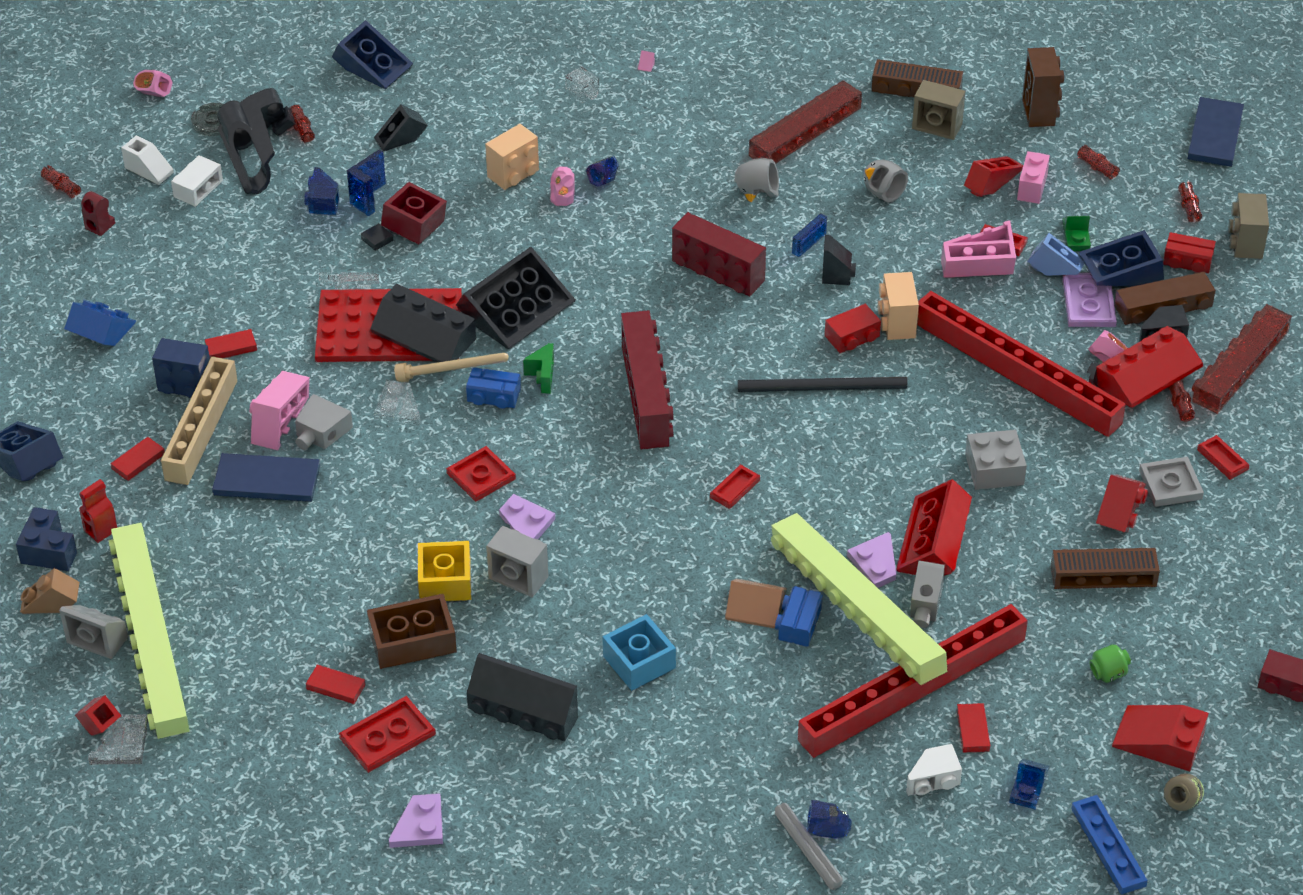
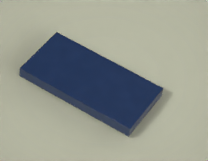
M1200 97L1187 159L1232 167L1244 104Z
M221 453L212 488L213 496L312 502L320 469V459Z

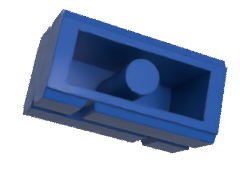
M472 367L466 385L467 402H472L476 405H495L498 408H515L521 390L520 374Z
M794 586L790 596L785 595L782 604L784 613L783 615L778 614L775 623V629L779 630V640L806 647L809 646L822 609L823 594L821 592L807 591L804 588Z

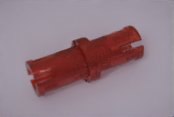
M300 105L291 106L290 109L295 121L294 129L299 132L304 143L313 141L315 134L310 127L311 122L309 118L304 115Z
M1088 145L1081 146L1078 150L1077 156L1091 165L1093 170L1097 169L1110 180L1118 176L1120 168L1109 162L1102 153L1098 154Z
M47 165V168L43 167L41 170V177L52 183L56 190L60 189L71 198L75 197L73 194L76 196L80 194L81 187L68 179L69 176L65 173L58 172L50 165Z
M1187 181L1188 188H1186L1185 182H1182L1178 186L1182 198V208H1185L1189 222H1194L1192 215H1194L1196 222H1198L1203 217L1199 208V198L1195 195L1191 182Z
M1179 380L1169 386L1168 389L1172 395V405L1177 408L1179 418L1183 422H1188L1195 417V412L1190 403L1191 396L1186 392L1183 381Z

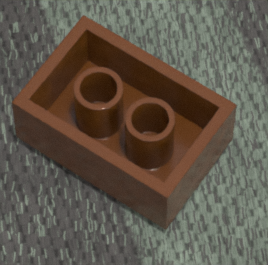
M1054 47L1027 48L1022 102L1029 127L1055 126L1056 118L1060 117L1058 101L1062 100L1060 84L1064 83V71L1060 70V56H1056Z
M444 594L367 610L369 632L380 669L457 653L455 630Z

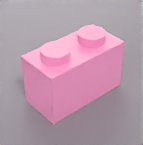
M1027 151L1019 180L1017 200L1040 204L1048 174L1050 155Z

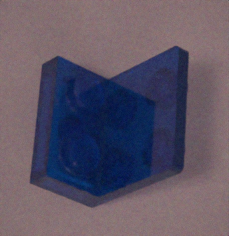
M380 149L347 170L350 204L367 216L375 212L373 192L386 184L384 154Z

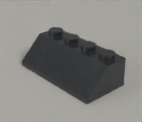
M397 283L382 298L370 328L372 333L437 363L457 360L476 340L474 318Z
M481 653L477 655L467 689L468 709L479 715L486 714L494 717L502 723L509 722L518 725L525 731H535L544 734L552 740L566 741L578 719L577 685Z

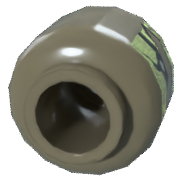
M1180 774L1171 778L1164 788V798L1167 804L1178 811H1187L1196 807L1202 801L1204 795L1201 781L1191 774Z

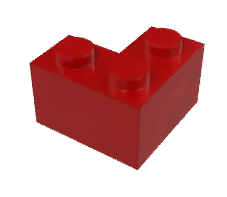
M1110 475L1096 524L1122 532H1128L1129 528L1133 529L1138 514L1134 513L1135 508H1138L1140 504H1144L1147 498L1148 490L1145 489L1146 483L1120 475Z

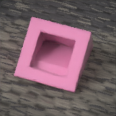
M641 50L638 70L651 72L655 64L654 53Z

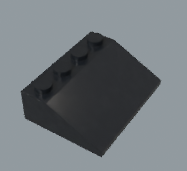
M529 247L465 292L456 306L463 314L475 319L476 328L505 348L510 349L575 302L576 299L536 251Z

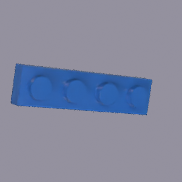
M1098 795L1073 802L1071 809L1120 894L1146 887L1147 878Z

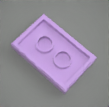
M1090 273L1062 275L1068 327H1116L1117 321L1112 286H1097Z

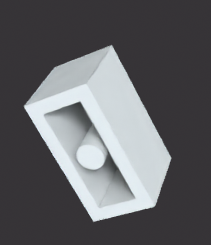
M197 156L171 181L174 197L196 207L223 181L221 164L202 156Z

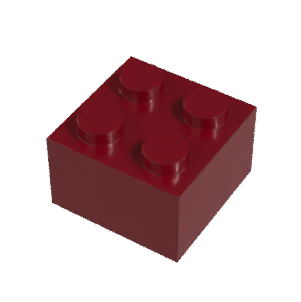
M408 182L383 204L381 226L419 245L444 222L447 201Z

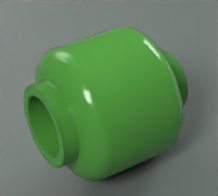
M1111 644L1096 650L1089 664L1097 680L1101 679L1103 682L1109 683L1127 675L1131 659L1125 649L1121 650L1117 645Z

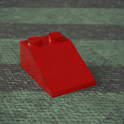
M1127 705L1112 747L1190 772L1205 733L1209 713L1185 705Z

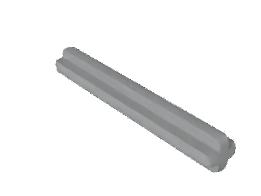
M787 803L777 805L775 808L776 817L831 890L841 887L843 878Z

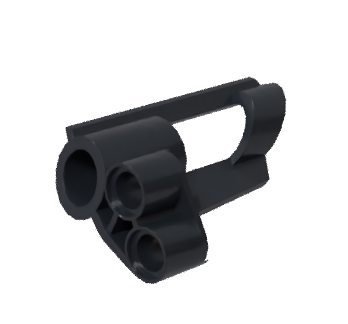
M267 88L254 93L241 102L235 100L228 101L221 106L217 114L220 124L218 131L246 194H259L268 187L271 171L268 163L275 155L267 128L272 122L277 120L276 118L283 110V103L278 92L273 88ZM254 144L261 160V168L256 176L249 177L238 150H244Z

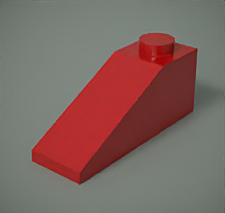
M1008 156L973 161L963 186L969 188L973 195L979 197L993 194L1019 174L1024 165Z

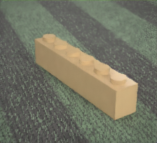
M211 357L161 459L165 481L189 484L237 383L235 361Z

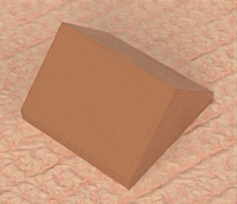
M741 579L732 580L725 620L775 628L776 619L781 612L787 588Z

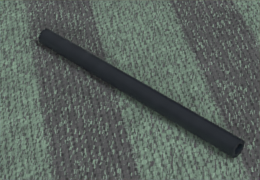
M907 377L738 380L737 382L738 392L907 389L908 384Z

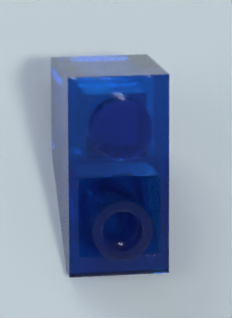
M315 167L313 176H309L308 179L309 191L305 192L304 203L308 205L309 214L336 215L340 201L338 183L322 169Z

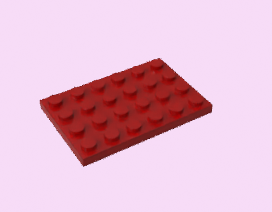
M462 288L410 289L461 312L456 304L462 297ZM391 289L321 290L315 362L432 360L371 332L370 328L381 300Z

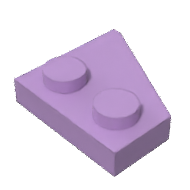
M515 494L499 509L501 518L510 525V529L517 530L521 534L533 539H539L555 520V513Z
M889 532L847 550V557L877 588L896 580L892 540Z
M440 794L412 796L389 838L390 848L443 844Z

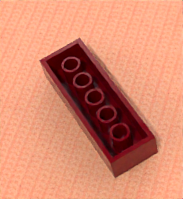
M650 310L621 313V347L640 450L669 447V438L674 436L673 425L669 423L670 420H674L673 407L667 404L670 403L669 388H664V385H667L666 371L661 370L663 368V355L657 352L660 351L659 336H654V334H657L656 320H651Z

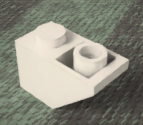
M137 135L121 147L125 168L158 185L174 173L173 168L156 146Z
M952 744L929 748L924 751L908 775L906 791L908 796L914 794L925 795L930 791L938 789L949 790L960 785L962 768Z

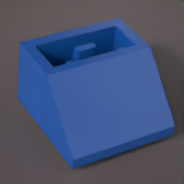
M83 300V303H72L64 329L103 345L115 346L136 323V320L128 318L129 313L109 309V305Z

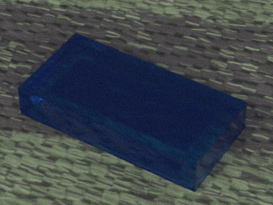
M820 213L792 238V254L800 257L826 234L827 216Z

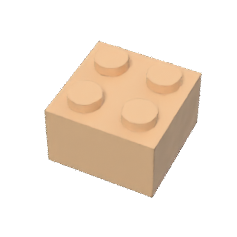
M521 124L485 144L487 177L504 190L517 185L521 180L534 175L539 170L538 137Z
M912 272L884 273L883 283H879V296L882 300L878 301V314L883 315L881 317V330L886 331L887 340L916 338L919 304Z

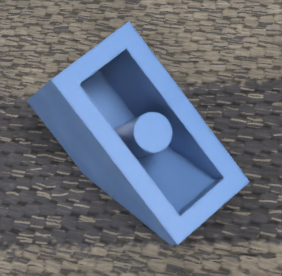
M1050 233L1033 250L1027 261L1036 271L1043 273L1045 276L1078 275L1084 265L1078 254Z

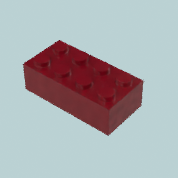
M689 212L672 227V261L677 265L689 268L699 275H704L718 284L728 286L736 292L743 293L749 297L765 281L766 247Z

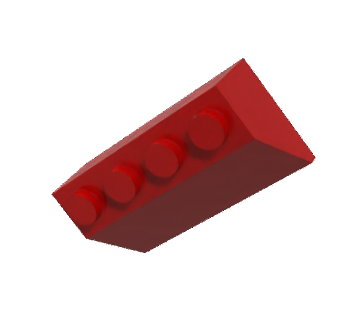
M1166 326L1096 366L1098 388L1133 408L1202 368L1203 362L1183 333Z
M953 479L915 496L896 568L898 572L916 575L919 561L945 565L944 576L954 572L972 496Z

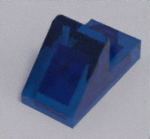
M1022 759L1018 764L1017 777L1009 803L1036 810L1049 766Z

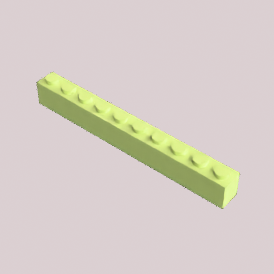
M798 513L771 525V542L776 550H780L791 564L798 567L802 575L808 577L819 591H823L829 597L832 604L841 608L846 617L852 619L863 633H867L879 648L884 649L889 654L891 660L895 663L897 662L909 677H913L922 685L947 672L946 651Z
M142 523L111 529L113 539L108 540L111 555L117 554V558L113 559L116 574L121 573V577H117L120 592H125L126 594L121 596L124 611L130 612V615H125L128 631L134 630V634L129 635L132 650L138 649V654H134L137 670H143V673L138 674L141 690L147 689V693L142 694L145 709H151L152 714H147L150 730L156 729L158 739L190 732Z

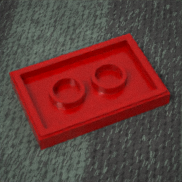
M405 696L339 733V739L369 773L436 735V729L412 701Z

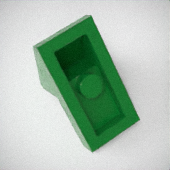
M1066 216L1062 218L1066 246L1074 252L1091 248L1088 231L1090 216Z
M548 343L523 360L524 376H536V384H541V393L551 394L554 343Z

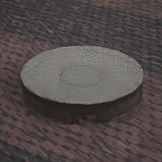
M208 103L200 106V110L194 111L191 116L193 129L205 136L220 135L218 131L220 124L216 115L223 104Z

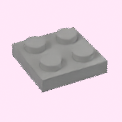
M1188 457L1140 464L1139 472L1144 483H1146V488L1154 507L1203 499V489Z

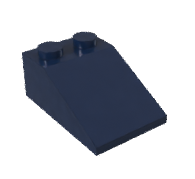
M366 20L338 43L332 55V58L345 70L383 89L388 88L413 65L403 53Z
M1145 230L1079 252L1082 261L1097 286L1133 287L1164 280L1163 259Z
M19 421L0 431V468L11 478L29 481L36 476V473L54 467L57 461L64 458L52 431Z

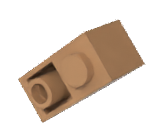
M54 568L46 575H42L31 587H27L23 591L20 612L22 614L60 613L59 610L62 606H72L77 602L80 582Z

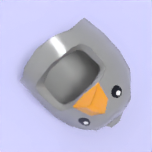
M752 159L737 168L734 182L737 183L738 189L749 202H752L756 195L761 192L766 193L770 198L779 196V175L776 164L772 159Z
M875 160L864 169L863 179L866 188L873 195L889 203L898 199L906 189L908 173L892 161Z

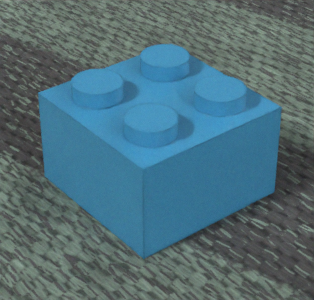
M647 614L602 636L603 657L631 691L676 668V648Z

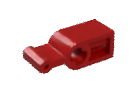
M101 479L79 493L83 504L79 511L84 532L97 543L112 534L111 529L118 528L113 505L106 496V485Z

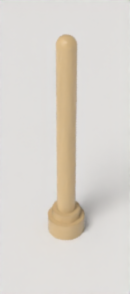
M497 353L419 366L400 363L395 364L394 371L397 382L403 383L409 382L410 379L417 375L503 363L508 361L509 356L507 353Z

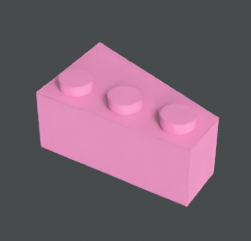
M1010 220L1003 222L1002 226L993 229L988 227L983 229V232L972 236L967 234L943 242L941 263L944 278L1009 275L1014 273L1016 253Z
M282 371L262 390L256 399L252 400L249 409L252 414L251 444L274 450L280 448L281 435L288 434L290 427H287L291 418L298 417L309 398L310 377Z

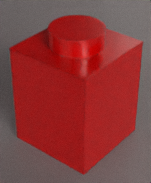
M106 695L91 700L75 714V717L92 736L105 731L121 717V714Z

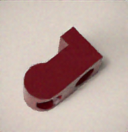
M92 191L87 192L81 202L85 229L102 236L116 224L115 217L109 215V201L107 198Z

